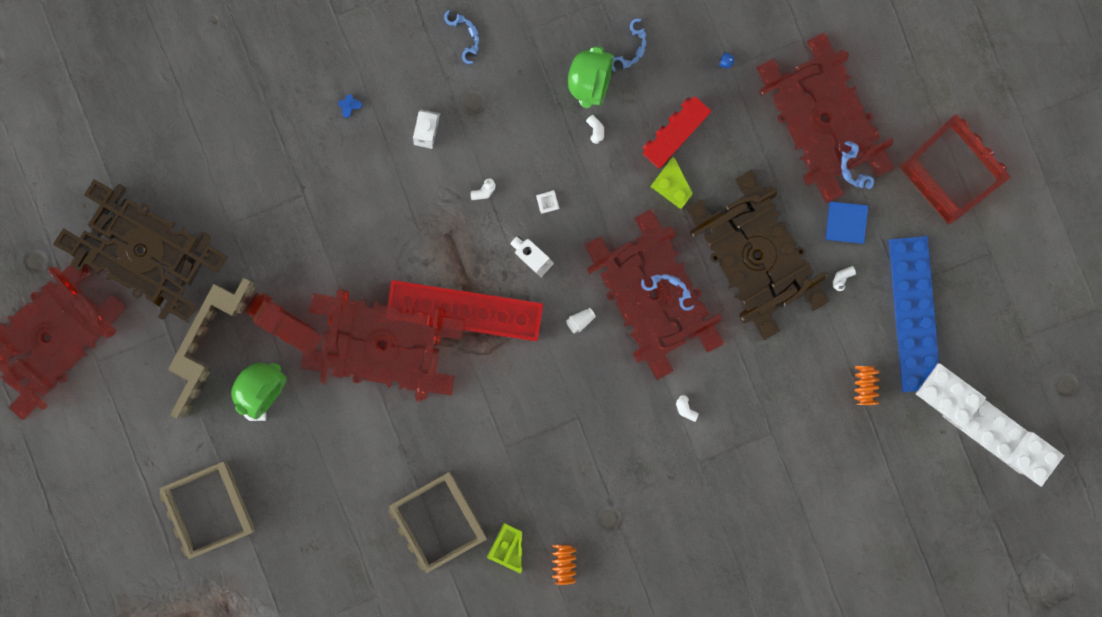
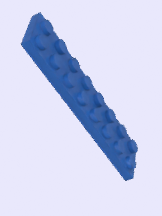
M928 236L888 240L902 392L918 391L939 363Z

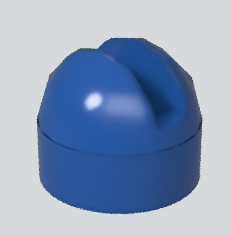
M724 52L719 66L730 68L734 64V57Z

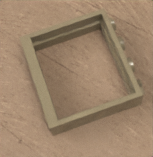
M227 461L159 488L160 500L167 506V517L170 521H173L175 536L177 539L180 538L182 542L181 550L188 559L255 532ZM219 470L243 530L195 550L170 490Z
M450 471L389 505L390 510L388 512L391 519L398 522L399 527L397 529L402 537L406 536L409 542L407 544L411 554H416L418 558L416 561L421 571L425 570L426 574L487 540L484 530ZM445 481L473 529L476 538L429 563L398 507Z

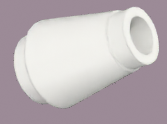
M588 308L569 316L566 323L573 333H580L596 316L592 309Z

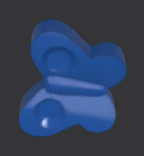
M348 94L345 100L338 102V105L342 108V115L345 118L351 116L353 109H360L362 107V103L353 99L351 94Z

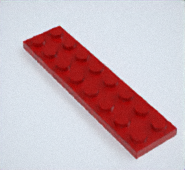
M392 280L386 318L538 341L543 303Z

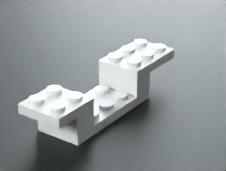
M940 363L936 365L916 392L917 396L942 413V417L1015 471L1024 474L1041 487L1065 456L1038 435L1028 432L986 401L985 396Z

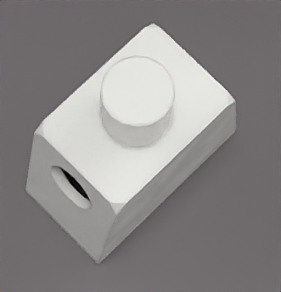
M422 109L419 111L413 136L414 145L433 149L440 113Z
M517 236L511 242V245L516 249L515 254L540 277L554 264L529 239L524 241Z

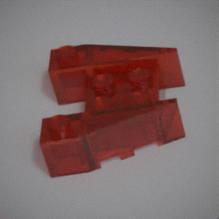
M256 292L244 310L247 315L253 318V323L311 356L323 336L316 333V329L271 301L273 298L268 294Z

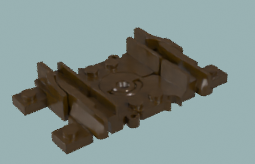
M750 170L735 179L744 197L724 208L726 214L723 215L718 211L712 215L703 199L686 208V211L696 228L690 231L692 238L708 228L711 232L704 236L709 250L715 251L710 256V261L717 263L720 260V268L729 282L728 288L730 289L735 286L739 289V293L734 298L739 299L745 309L739 314L740 320L744 324L752 320L762 339L766 340L781 331L771 315L778 310L776 304L780 303L782 307H785L799 297L804 296L810 308L814 311L830 302L819 284L826 279L827 273L823 272L811 280L806 278L813 273V270L806 260L800 258L805 255V249L799 247L795 250L796 243L786 228L787 222L785 221L780 224L776 220L781 212L775 210L774 207L776 206L772 203L771 199L777 196V189H774L772 186L763 189L754 172ZM748 202L749 205H750V207L752 208L753 212L745 213V214H742V215H740V216L734 218L735 216H737V215H739V214H741V213L750 211V210L748 209L747 205H746V203ZM728 220H731V221H732V223H733V225L735 226L736 230L741 227V229L743 230V232H744V234L746 235L747 239L744 237V235H743L741 232H735L736 230L733 229V227L730 225V223L728 222ZM756 251L761 253V257L759 259H756L754 257V253ZM767 273L769 274L770 278H771L772 281H773V284H771L770 287H771V289L773 290L774 294L776 295L774 298H773V296H772V294H771V291H770V288H769V286H768L770 280H769V278H768ZM793 280L796 282L797 286L799 287V290H798V291H797V289L795 288L794 284H791Z
M93 179L84 194L85 197L100 205L88 224L90 229H92L91 233L84 230L81 237H78L63 228L53 245L74 257L71 267L78 272L84 268L85 264L94 269L97 275L102 270H107L108 276L106 280L113 279L126 288L133 289L132 295L136 299L141 298L142 293H144L145 298L158 307L166 299L167 303L159 314V319H166L170 312L188 323L198 306L182 297L186 290L184 288L185 284L192 285L201 265L218 273L228 257L208 245L211 237L207 233L201 232L195 238L188 234L184 227L176 232L173 230L176 224L174 221L168 222L152 212L148 213L150 209L146 203L140 204L138 209L137 204L127 198L124 199L120 206L118 202L126 191L125 186L118 184L113 191L111 188ZM110 212L116 215L114 219L108 215ZM103 235L107 237L109 241L101 238V236ZM117 237V238L121 239V240L124 241V242H121V241H119V240H117V239H114V238ZM139 247L144 248V252L142 254L137 253V249ZM186 256L195 261L194 266L185 259ZM157 261L166 265L168 267V269L166 270L167 273L176 277L177 279L174 281L173 279L168 277L165 274V268L161 266L159 263H157Z

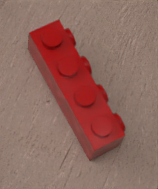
M696 96L692 99L688 97L681 105L683 109L679 113L675 111L668 119L670 123L666 128L662 125L655 133L657 135L656 139L653 142L649 140L642 147L645 150L642 155L658 169L665 164L711 113V110Z

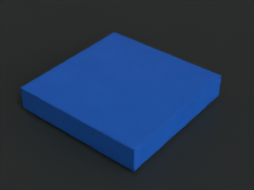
M829 202L825 240L864 244L868 206Z

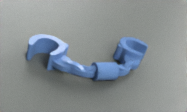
M448 10L444 15L445 22L454 27L458 23L465 22L470 27L468 30L471 36L475 37V45L471 49L465 48V51L462 53L464 63L472 65L473 62L466 60L465 55L467 53L477 55L479 50V37L477 35L479 33L475 25L473 26L472 22L466 20L462 15L457 14L454 22L448 21L447 17L450 13Z
M634 19L630 23L632 35L636 34L642 39L641 46L638 47L635 53L636 57L632 61L624 60L623 56L614 58L613 64L615 61H620L623 64V69L629 68L631 64L636 63L639 58H642L646 50V33L644 28L639 31L633 29V24L641 22V19ZM613 65L612 71L616 72V69Z
M851 141L845 142L846 145L852 146L849 153L842 152L841 169L845 180L860 188H863L864 181L867 180L865 187L871 189L874 185V180L869 175L860 174L859 178L855 181L851 179L852 175L846 164L849 158H856L859 148L857 144Z
M669 275L651 276L653 280L651 288L645 287L644 280L642 279L641 286L647 291L657 288L656 284L661 278L669 279V282L676 286L679 284L684 289L683 297L679 298L680 307L686 311L694 308V305L688 308L683 306V300L691 298L690 291L686 289L685 284L679 278L673 275L671 277Z

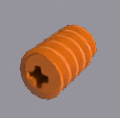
M855 366V369L860 370L859 373L855 374L856 377L860 378V380L855 381V384L859 385L860 388L854 390V392L860 394L854 397L860 403L855 405L879 404L878 401L873 399L878 397L879 394L873 391L879 389V386L874 384V382L879 381V378L874 377V375L880 373V371L872 366Z
M570 544L552 545V547L558 549V551L552 553V555L558 557V559L552 560L553 563L558 564L557 567L552 568L553 571L558 572V574L552 576V578L558 580V582L553 584L569 585L576 583V579L572 578V576L576 575V571L571 570L576 567V563L571 562L576 560V556L571 554L576 552V548Z

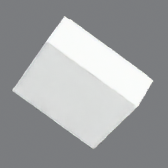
M554 190L536 195L541 214L560 209Z

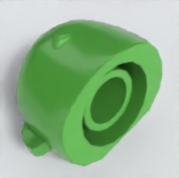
M594 46L591 49L579 52L571 64L568 75L569 91L579 100L580 105L585 108H589L591 105H602L612 73L614 55L605 52L600 46Z
M261 362L253 363L239 374L232 387L231 395L235 409L240 415L246 414L257 420L269 409L284 388L287 377L281 372L280 365L276 363L269 365Z

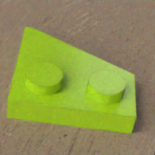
M674 157L671 158L650 186L680 209L683 208L693 194Z
M503 523L487 558L521 574L522 531Z

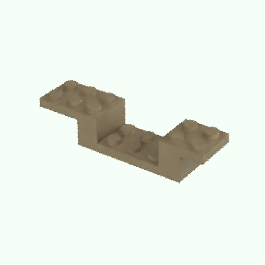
M243 278L235 293L220 285L213 284L168 368L169 371L188 380L170 414L174 418L178 419L189 415L193 407L190 405L194 398L197 399L202 389L199 387L210 376V366L191 357V354H195L198 350V341L200 337H204L207 333V324L209 320L215 318L217 314L216 308L231 316L242 314L247 306L245 301L248 297H252L256 289L254 281Z

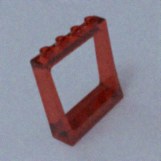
M957 114L953 115L899 166L902 172L948 225L1011 178L1006 172V166L995 160L994 152L982 145L981 137L976 133H972L968 122L965 119H960ZM950 127L958 133L996 178L995 183L962 208L956 206L918 161V158Z

